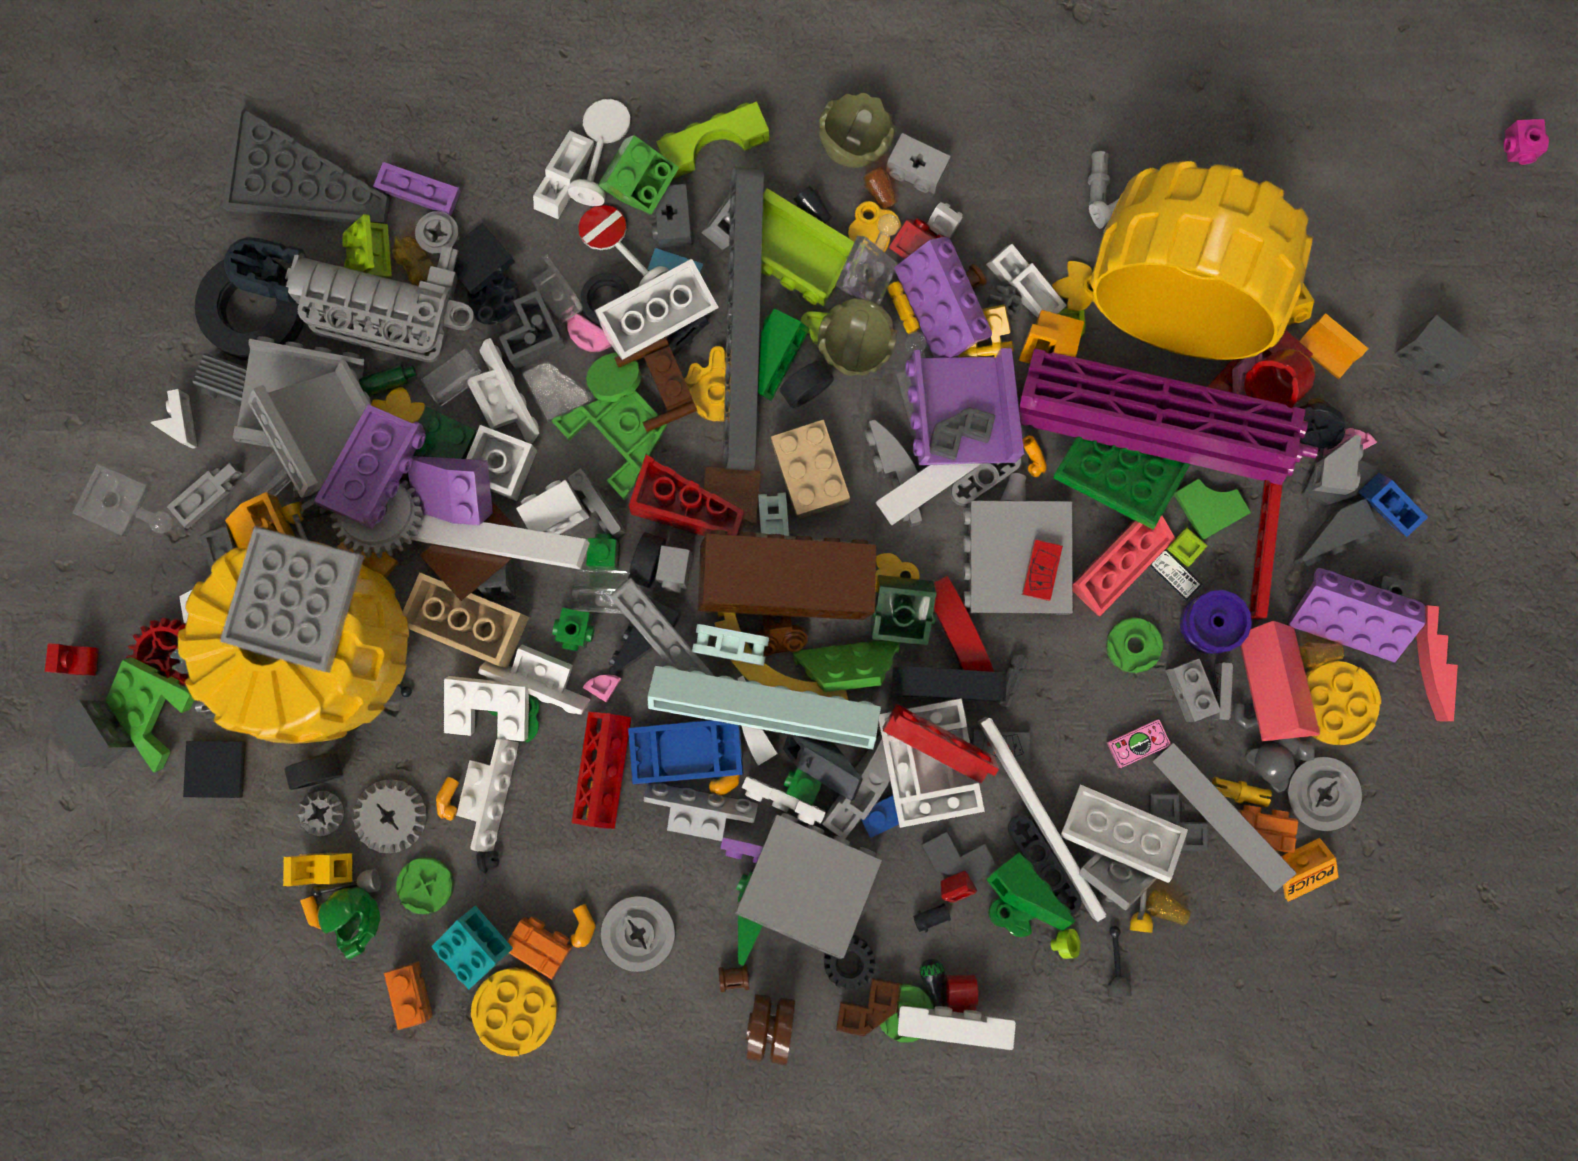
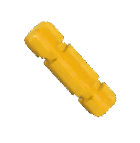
M899 281L891 283L887 286V290L891 298H894L892 301L901 321H904L903 326L906 332L911 334L918 331L920 325L916 317H913L915 314L906 294H903L904 289Z

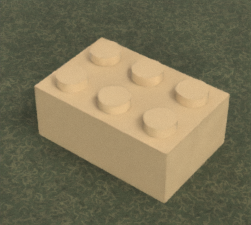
M824 419L771 436V444L797 520L849 503L850 496Z

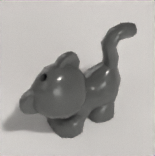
M1242 702L1235 703L1233 714L1236 723L1245 729L1257 726L1256 715L1250 718L1245 717V705ZM1299 737L1274 740V743L1264 744L1260 748L1248 750L1244 757L1249 764L1255 767L1256 772L1265 781L1269 782L1276 792L1280 793L1287 788L1289 777L1295 770L1293 757L1295 756L1296 759L1302 761L1314 760V749L1311 742H1302Z

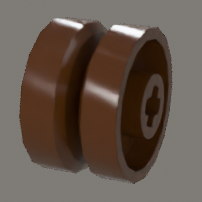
M755 994L753 1013L750 1012L746 1036V1040H749L746 1060L761 1062L765 1055L766 1043L771 1044V1062L787 1065L795 1000L780 998L777 1002L776 1015L774 1016L770 1015L772 1004L770 996Z

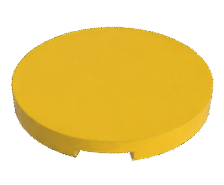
M1330 661L1314 666L1305 673L1320 731L1319 735L1312 737L1327 744L1346 745L1363 739L1374 729L1379 715L1381 696L1375 681L1364 669L1347 662Z
M518 967L500 970L487 978L476 991L471 1006V1018L480 1038L479 1040L490 1050L505 1056H519L540 1047L552 1033L558 1014L556 996L549 983L538 973Z

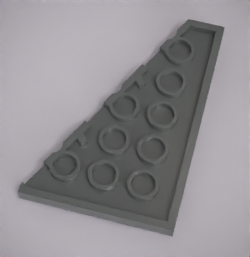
M237 106L223 200V208L226 211L354 223L363 214L370 215V222L387 223L389 208L387 196L346 173L342 168L322 158L313 150L304 147L292 137L269 125L263 119H259L243 107Z

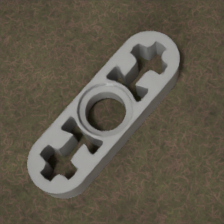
M1021 458L1017 462L1012 463V468L1006 465L999 472L991 463H982L953 485L950 493L953 502L960 506H966L971 501L976 500L1009 477L1010 474L1014 473L1021 465ZM986 469L992 472V483L983 484L979 481L978 473L981 470ZM972 477L976 487L970 490L968 499L964 496L959 498L957 496L959 492L958 487L961 486L965 489L970 486L972 482L968 479Z

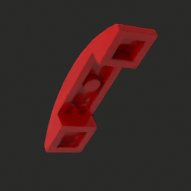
M947 576L934 582L936 589L934 612L960 662L961 669L994 672L978 632L949 577Z

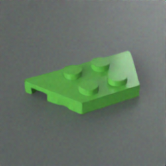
M881 640L793 652L794 663L796 665L801 664L805 668L806 675L815 680L824 692L880 686L885 679V673L893 664L892 658L895 652L898 653L900 651V642Z

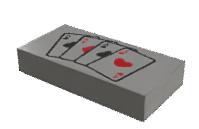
M1218 663L1214 666L1213 693L1221 712L1212 715V720L1231 719L1232 663Z

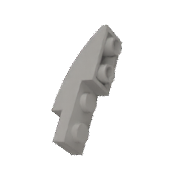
M876 420L869 421V430H865V435L869 447L874 445L877 455L873 456L877 473L882 472L883 478L895 477V479L891 480L894 490L918 474L909 455L897 439ZM919 507L902 518L903 522L908 521L909 527L921 524L922 517Z
M881 733L875 740L873 749H869L855 767V770L863 778L855 800L851 801L840 794L821 822L822 825L846 839L860 818L865 820L890 781Z

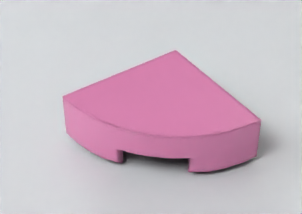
M609 674L599 675L590 679L583 688L603 701L608 702L622 678Z

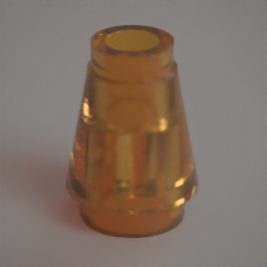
M882 167L873 170L863 177L865 181L864 186L883 210L898 203L888 172H884Z

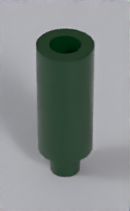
M400 364L360 378L359 382L363 392H366L368 396H372L409 383L408 378L416 376V371L413 365L404 368Z

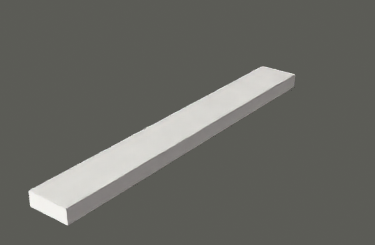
M426 514L419 516L422 520V526H415L419 534L410 535L411 540L575 569H581L590 544L583 538L483 522L480 525L454 524Z
M984 717L977 721L1063 870L1079 893L1090 916L1097 922L1106 917L1105 911L1087 880L1079 875L1081 870L992 718Z

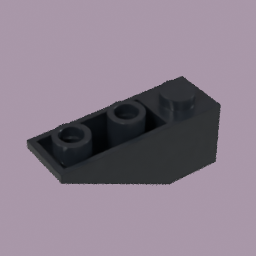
M649 597L650 601L674 628L681 614ZM629 625L622 638L625 643L621 651L616 650L610 659L609 665L612 666L610 672L615 675L654 649L635 626Z
M791 734L787 735L783 750L798 769L847 799L855 800L863 778L834 742Z

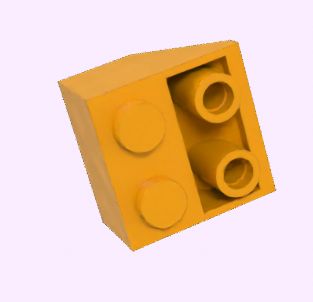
M268 492L260 494L241 503L227 517L225 521L238 548H248L254 526L295 537L290 524L282 515L280 510L282 506L276 496Z

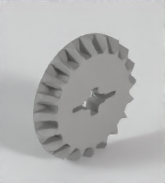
M1317 757L1314 760L1305 761L1294 770V774L1289 779V788L1286 791L1289 797L1288 803L1293 810L1292 813L1298 817L1300 822L1310 828L1321 831H1332L1342 828L1351 822L1359 811L1362 801L1360 782L1353 770L1340 760L1330 757ZM1329 787L1327 791L1328 796H1330L1329 799L1318 801L1320 793L1317 791L1318 788L1325 789Z
M391 779L375 782L373 785L365 788V791L358 797L357 803L353 807L354 816L352 820L355 826L354 831L358 834L360 841L365 843L368 848L379 853H396L409 848L419 839L425 828L427 817L425 803L418 791L403 781ZM384 809L388 812H395L393 815L395 824H392L390 821L383 822L382 819L385 817Z
M643 896L628 897L616 903L606 914L601 927L602 946L610 960L625 970L635 972L650 970L663 962L670 953L675 938L674 923L670 913L662 904L652 898ZM631 922L638 929H645L646 932L643 934L645 945L639 938L633 939L631 937V934L634 932Z

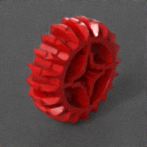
M162 618L160 622L157 620L150 621V627L143 625L140 627L142 635H132L137 642L136 644L128 645V648L133 650V655H128L126 658L132 657L149 666H160L162 671L166 672L167 678L173 677L179 680V685L183 686L190 677L186 661L184 660L180 667L182 658L178 654V645H173L171 640L167 639L166 634L172 633L178 637L179 630L185 629L186 623L181 624L179 619L170 621L169 618ZM153 645L152 652L149 654L150 648ZM166 651H172L169 653V657H166L167 660H160L164 658V654H167Z

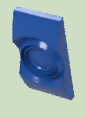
M709 720L628 728L633 784L744 775L740 725Z

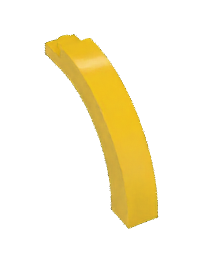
M718 612L719 617L724 616L725 620L714 622L715 627L741 632L736 613ZM745 642L744 653L752 654L751 648ZM731 660L748 681H756L770 687L784 686L798 692L812 691L826 697L840 696L848 700L846 690L824 692L817 685V682L793 679L773 670L765 663L764 666Z

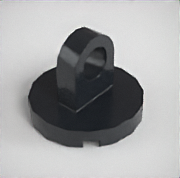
M1313 398L1307 405L1299 407L1306 409L1304 421L1308 422L1304 438H1300L1301 444L1318 447V451L1323 448H1327V450L1332 449L1342 442L1346 431L1345 418L1340 411L1319 398Z

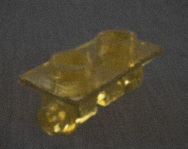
M398 236L395 237L392 250L394 259L399 265H403L411 284L419 286L420 281L427 282L430 267H434L429 259L419 262V259L424 258L426 254L417 240L411 238V236H406L402 240Z

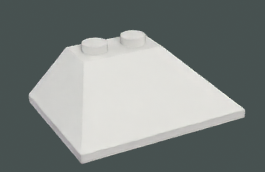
M962 699L907 709L970 743ZM891 712L879 715L881 735L900 827L985 812L980 786L977 781L883 732L882 727Z

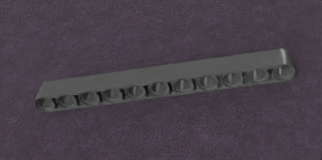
M734 166L732 170L730 188L723 466L724 469L753 470L756 459L764 175L762 169Z

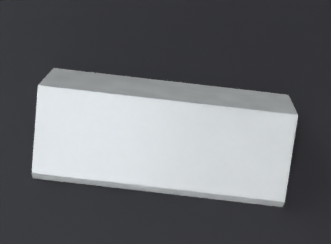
M690 259L596 309L595 312L607 340L623 360L719 307L694 261Z

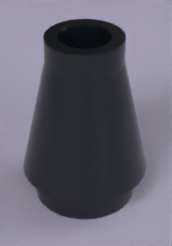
M810 185L794 198L797 207L821 222L827 223L832 218L817 189L813 190Z

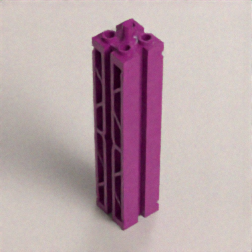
M1034 348L1020 402L1019 414L1021 425H1032L1034 428L1072 437L1079 436L1082 439L1093 442L1095 440L1106 445H1115L1119 448L1136 450L1149 455L1261 481L1269 480L1270 483L1278 485L1283 484L1287 475L1292 476L1295 464L1300 462L1302 456L1316 458L1318 453V447L1300 443V438H1304L1308 422L1304 421L1306 409L1289 408L1284 404L1053 352L1048 354L1044 350Z

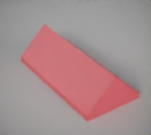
M1161 516L1154 530L1133 520L1072 582V591L1098 616H1101L1176 539L1163 516Z
M1276 621L1250 629L1248 637L1240 645L1262 741L1319 735L1320 731L1295 629Z

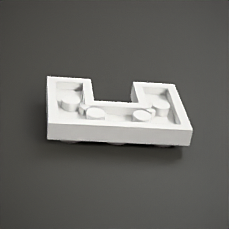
M448 676L444 679V733L471 736L475 733V709L498 712L497 739L516 741L528 739L529 684Z
M750 776L746 777L742 788L747 790L746 796L761 802L763 797L773 800V807L784 812L791 808L799 813L797 819L810 825H814L815 821L821 823L826 813L825 810L817 806L807 804Z

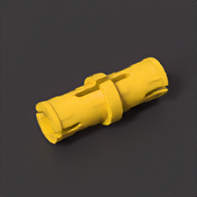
M1218 777L1212 779L1211 783L1215 785L1224 797L1232 798L1237 803L1245 801L1263 807H1268L1271 799H1266L1267 796H1272L1270 789L1249 786L1245 781H1238L1237 783Z

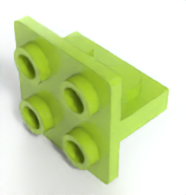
M363 214L343 233L342 244L346 248L347 257L344 268L390 279L392 271L388 224L370 222V215Z

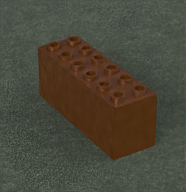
M712 530L711 534L705 535L700 544L697 611L864 620L875 612L876 545L868 544V540L854 539L851 540V543L840 542L839 538L834 537L824 538L823 541H812L811 536H796L795 539H784L782 534H768L766 538L756 537V533L740 532L739 536L728 535V532L724 530Z

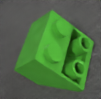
M633 135L623 141L598 186L619 201L652 214L679 167Z

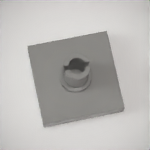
M1100 853L1091 858L1079 873L1081 877L1100 890L1102 899L1106 895L1105 901L1115 902L1125 911L1157 879Z

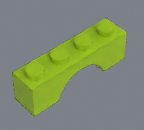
M743 103L736 107L734 111L726 114L718 113L712 116L709 121L701 124L698 122L690 124L685 130L676 134L674 132L667 133L656 143L659 153L679 167L673 177L675 179L695 171L697 155L708 143L715 140H729L738 144L742 149L748 150L768 142L769 129L758 103Z

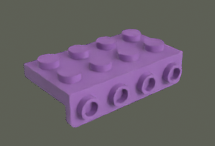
M941 237L929 240L894 267L934 358H955L977 342L992 336L988 321L950 238Z
M368 404L314 500L316 505L373 529L376 522L379 523L383 519L388 500L396 495L403 473L406 474L411 468L413 454L416 449H420L424 444L426 434L422 424L418 422L410 423Z
M1317 568L1314 573V582L1289 617L1288 626L1396 662L1425 625V606L1415 599L1363 583L1360 580L1348 578L1333 571Z

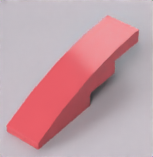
M1427 605L1425 606V625L1416 635L1422 678L1436 721H1454L1458 665L1446 664L1448 636L1437 634L1439 606Z

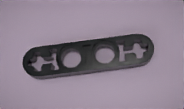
M1025 816L1013 817L1008 824V832L1023 857L1032 863L1034 871L1042 880L1045 881L1044 875L1049 869H1056L1059 872V881L1054 885H1050L1052 891L1060 889L1066 883L1068 887L1062 889L1067 896H1074L1075 899L1071 901L1073 906L1069 910L1071 915L1076 913L1081 907V897L1040 832L1029 818ZM1018 821L1022 824H1028L1025 831L1030 838L1034 834L1037 839L1025 844L1024 847L1021 845V842H1025L1026 839L1022 834H1015L1014 832L1017 829L1016 823ZM1033 845H1041L1044 849V856L1039 861H1034L1029 856V850ZM1057 892L1055 894L1056 898L1063 903V897Z

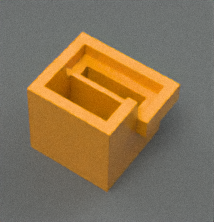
M1041 310L1036 323L1032 324L1018 361L1030 364L1034 348L1044 350L1048 354L1053 352L1076 358L1084 321Z

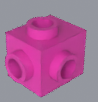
M1544 119L1517 120L1505 130L1503 148L1507 153L1508 162L1519 161V164L1522 165L1536 162L1537 158L1547 151L1549 137L1545 131Z

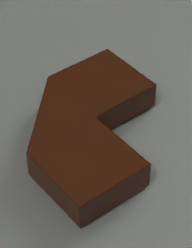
M872 978L868 1006L845 1001L840 1002L836 1031L859 1036L868 1035L898 1012L902 983Z

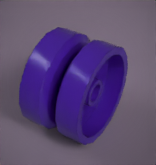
M1225 590L1210 591L1191 599L1183 608L1180 617V629L1186 643L1196 651L1205 654L1227 652L1240 646L1248 637L1252 625L1251 613L1246 603L1236 594Z

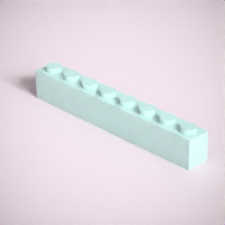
M655 666L648 693V709L873 749L881 709V706H876L868 701L854 702L840 696H820L812 691L798 692L784 686L770 687L756 681H737L729 676L715 677L706 675L701 671H682L673 666Z

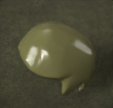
M865 92L856 95L845 93L837 100H830L819 118V137L827 155L835 163L849 168L864 167L878 161L890 149L896 126L892 123L891 113L885 111L882 99L870 97Z
M851 299L834 306L823 318L818 331V349L824 355L826 362L829 365H833L841 373L848 376H864L878 371L890 359L896 342L897 332L893 329L891 317L880 305L866 299Z

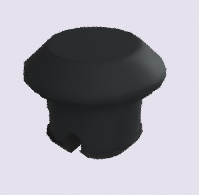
M495 850L488 852L478 851L476 855L478 869L486 874L488 869L497 868L499 860H494V857H498V852Z

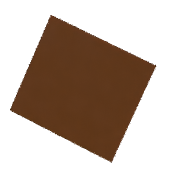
M492 502L493 513L484 522L516 527ZM433 544L420 555L460 601L465 599L512 559V557Z

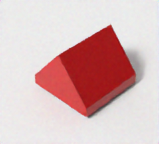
M966 870L940 881L942 899L948 902L955 903L977 892Z

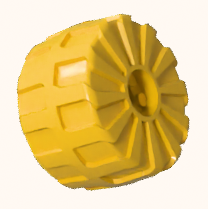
M1192 161L1167 163L1160 170L1155 168L1146 169L1129 180L1106 225L1091 277V287L1094 289L1093 300L1100 312L1115 324L1116 327L1154 347L1176 354L1210 360L1244 359L1256 356L1269 347L1276 345L1281 339L1299 297L1313 242V237L1306 233L1309 218L1302 208L1294 209L1283 199L1284 191L1269 181L1259 184L1244 178L1241 169L1220 164L1213 165L1210 169L1198 168L1197 164Z
M233 548L218 558L212 565V573L206 581H199L193 587L185 604L186 611L189 614L186 628L179 630L178 654L186 661L190 676L185 681V684L193 699L203 701L215 714L213 720L215 723L227 730L250 734L257 737V739L277 743L298 744L342 738L346 736L348 731L364 723H370L384 710V705L392 696L397 685L401 684L407 667V664H405L407 638L410 635L407 616L403 615L401 606L394 595L395 589L382 574L367 568L362 562L329 673L220 642L247 549Z

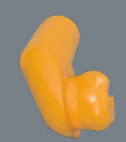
M1031 435L1023 438V447L1032 461V464L1028 466V472L1033 477H1039L1041 473L1044 474L1046 472L1047 464L1036 439Z
M740 775L722 776L719 779L714 778L709 783V789L717 795H726L738 786Z
M451 777L446 778L436 796L437 815L441 819L446 818L449 821L453 820L457 814L456 806L451 805V797L459 785V782Z
M310 896L300 900L308 924L321 929L318 921L319 908L315 897Z
M584 903L573 909L579 924L575 934L571 935L570 941L576 948L588 945L595 931V922Z

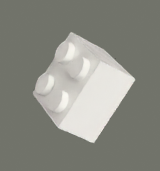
M480 425L466 459L487 460L490 491L517 501L537 450L532 444Z
M560 480L552 482L546 486L545 492L538 496L532 494L521 501L522 505L516 508L528 530L558 535L589 518L576 492L566 480L563 482Z

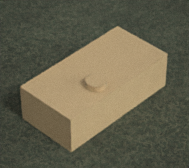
M419 573L403 610V615L407 616L410 630L503 668H508L529 617L472 593L460 601L444 582Z

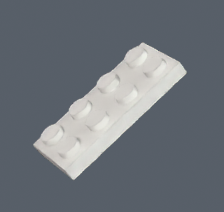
M1080 785L1060 836L1169 883L1188 830Z

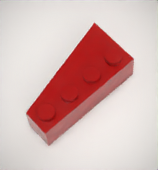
M645 455L629 503L631 515L702 536L711 534L712 530H724L728 532V535L739 536L744 523V511L714 493L711 494L697 483L678 475L676 471L659 464L652 457Z

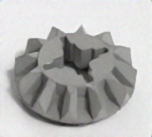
M434 211L424 215L418 221L415 237L420 247L431 254H441L443 246L453 247L456 240H459V228L450 215ZM441 226V231L446 236H439L435 241V237L429 232L437 231Z
M316 791L308 794L300 803L297 815L301 822L300 826L308 834L325 836L333 833L341 825L344 809L340 799L333 793ZM316 806L319 809L330 807L323 815L324 821L321 818L311 819L317 812Z

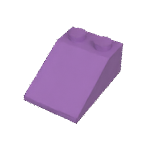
M412 456V465L408 471L410 488L415 489L414 497H419L421 501L419 507L422 508L423 514L454 524L480 525L493 513L487 460Z

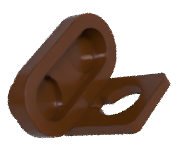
M762 615L764 629L759 630L755 635L769 638L768 646L764 648V656L788 651L797 652L807 644L808 636L806 630L799 625H792L791 616H784L780 619L781 623L774 624V620L769 619L770 615Z

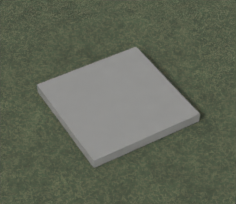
M254 526L220 642L330 673L364 555Z

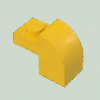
M313 853L284 857L283 886L352 882V853Z

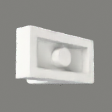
M179 389L167 391L166 409L171 418L152 421L151 424L190 448H197L189 395Z

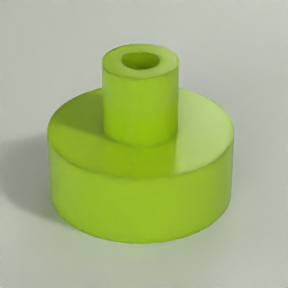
M1074 929L1060 930L1057 934V939L1051 940L1052 950H1058L1063 959L1077 958L1080 953L1078 933Z

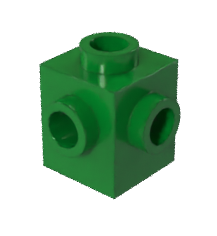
M562 608L560 619H555L552 634L556 636L555 641L562 643V648L578 651L579 646L587 648V643L592 642L595 632V626L591 625L593 615L588 612ZM576 627V632L571 634L572 628Z

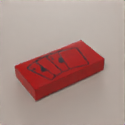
M1040 540L1033 541L1022 595L1051 601L1063 546Z

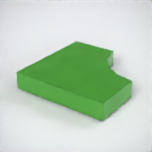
M1200 479L1174 493L1175 498L1201 540L1210 537L1251 513L1237 489L1229 492H1216L1206 487Z

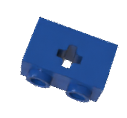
M1381 473L1373 477L1358 492L1393 529L1406 537L1428 518L1392 479Z

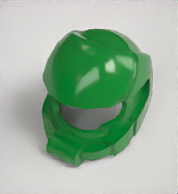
M361 887L344 888L335 891L318 909V921L322 932L329 933L335 931L337 948L344 953L347 959H352L365 951V946L375 936L381 921L377 902ZM358 929L359 932L351 939L353 933Z

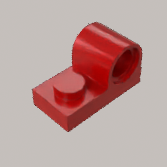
M48 643L45 672L96 676L99 648Z
M946 975V1007L951 1008L952 1012L964 1013V1010L976 1011V1006H978V984L975 975Z

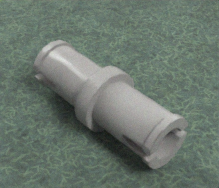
M1097 151L1091 155V175L1088 177V184L1090 185L1089 206L1095 201L1106 203L1107 185L1110 183V176L1108 175L1109 153L1105 154L1104 151Z

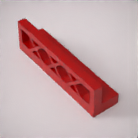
M896 704L882 727L883 732L979 783L983 782L988 773L995 776L999 770L995 756Z
M588 712L572 816L573 824L615 829L631 717ZM597 718L602 719L601 731L598 734L596 732ZM596 748L597 757L593 762L592 751ZM592 776L593 784L589 790L587 786L588 779ZM586 804L589 807L587 820L582 819Z

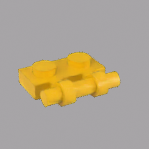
M1006 304L982 309L992 331V345L978 347L976 343L959 354V358L988 357L993 355L996 358L1001 348H1012V352H1014L1013 341L1002 343L1001 335L1011 333Z

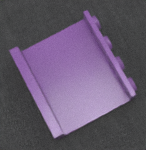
M1001 348L996 358H921L920 350H914L910 359L906 361L905 371L906 376L910 377L911 386L908 389L909 403H913L914 413L911 414V428L916 431L913 452L915 456H918L919 465L1017 462L1024 454L1012 348ZM968 407L996 415L988 443L962 436L955 460L930 453V441L937 423L957 415Z

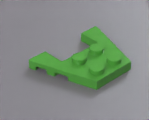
M636 391L628 397L627 395L620 397L621 400L615 402H604L598 399L586 406L573 409L572 412L566 415L558 416L551 420L569 441L588 423L592 422L618 450L627 462L607 479V482L624 500L628 497L638 479L645 455H652L667 428L666 424L646 432L642 422L654 418L658 414Z
M130 657L122 660L105 701L150 769L155 773L164 768L171 752L151 733L165 700H168L178 711L183 713L190 710L194 699L187 687L179 685V680L173 677L165 678L158 674L157 669Z

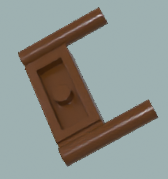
M666 337L623 360L620 356L614 357L618 368L644 357L668 411L642 422L646 432L697 411Z

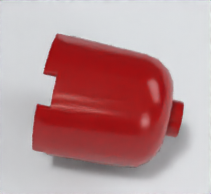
M1295 349L1278 350L1256 363L1248 371L1244 383L1246 395L1284 404L1292 408L1312 388L1315 370L1310 359L1301 351Z

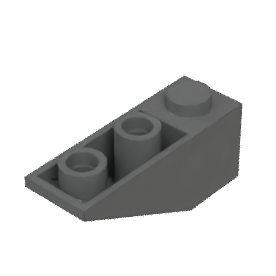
M1363 499L1331 513L1295 558L1294 564L1305 562L1306 566L1321 561V554L1330 551L1331 555H1335L1348 549L1346 544L1355 540L1358 545L1372 539L1371 533L1380 528L1367 500Z

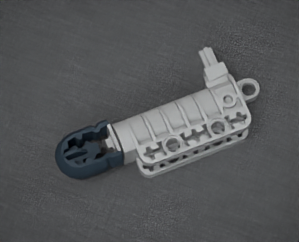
M247 237L237 240L230 245L224 258V268L228 279L237 288L270 298L277 296L279 300L290 303L296 301L299 304V317L318 336L424 362H434L442 354L448 328L467 330L475 322L474 313L469 305L454 301L453 295L458 277L453 271L458 250L450 246L442 247L438 266L430 267L427 282L420 281L419 286L308 259L303 249L292 246L286 248L283 244L260 238ZM258 255H261L265 260L258 259ZM272 258L283 259L287 263H292L291 268L287 269L285 279L288 281L286 287L274 281L265 282L271 277L277 278L280 266L274 263ZM254 273L260 274L262 280H259ZM305 309H310L309 315L305 312ZM459 310H465L469 313V320L464 324H459L454 320V315ZM433 348L436 349L435 352H430L429 356H425L426 352L431 351Z

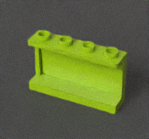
M767 188L763 193L761 273L768 277L771 275L780 279V283L791 291L794 289L798 290L809 303L813 305L819 303L824 306L857 256L859 244Z

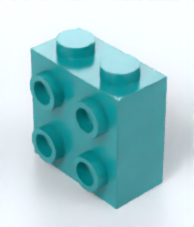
M476 905L461 916L431 946L438 957L455 973L457 979L468 990L488 974L513 949Z

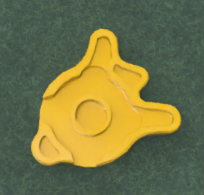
M715 346L710 350L709 365L703 368L698 363H692L689 367L688 375L684 378L696 405V412L702 418L710 421H724L726 356L725 350L721 346Z

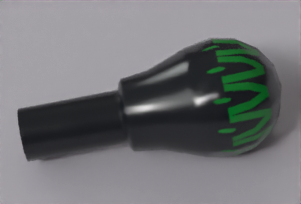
M937 959L925 960L919 968L921 979L926 985L928 993L931 994L934 1009L936 1006L945 1007L942 994L944 990L945 969Z

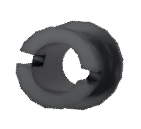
M942 903L922 913L920 910L917 911V915H914L913 919L918 931H925L926 933L928 928L950 921L951 917L945 903Z

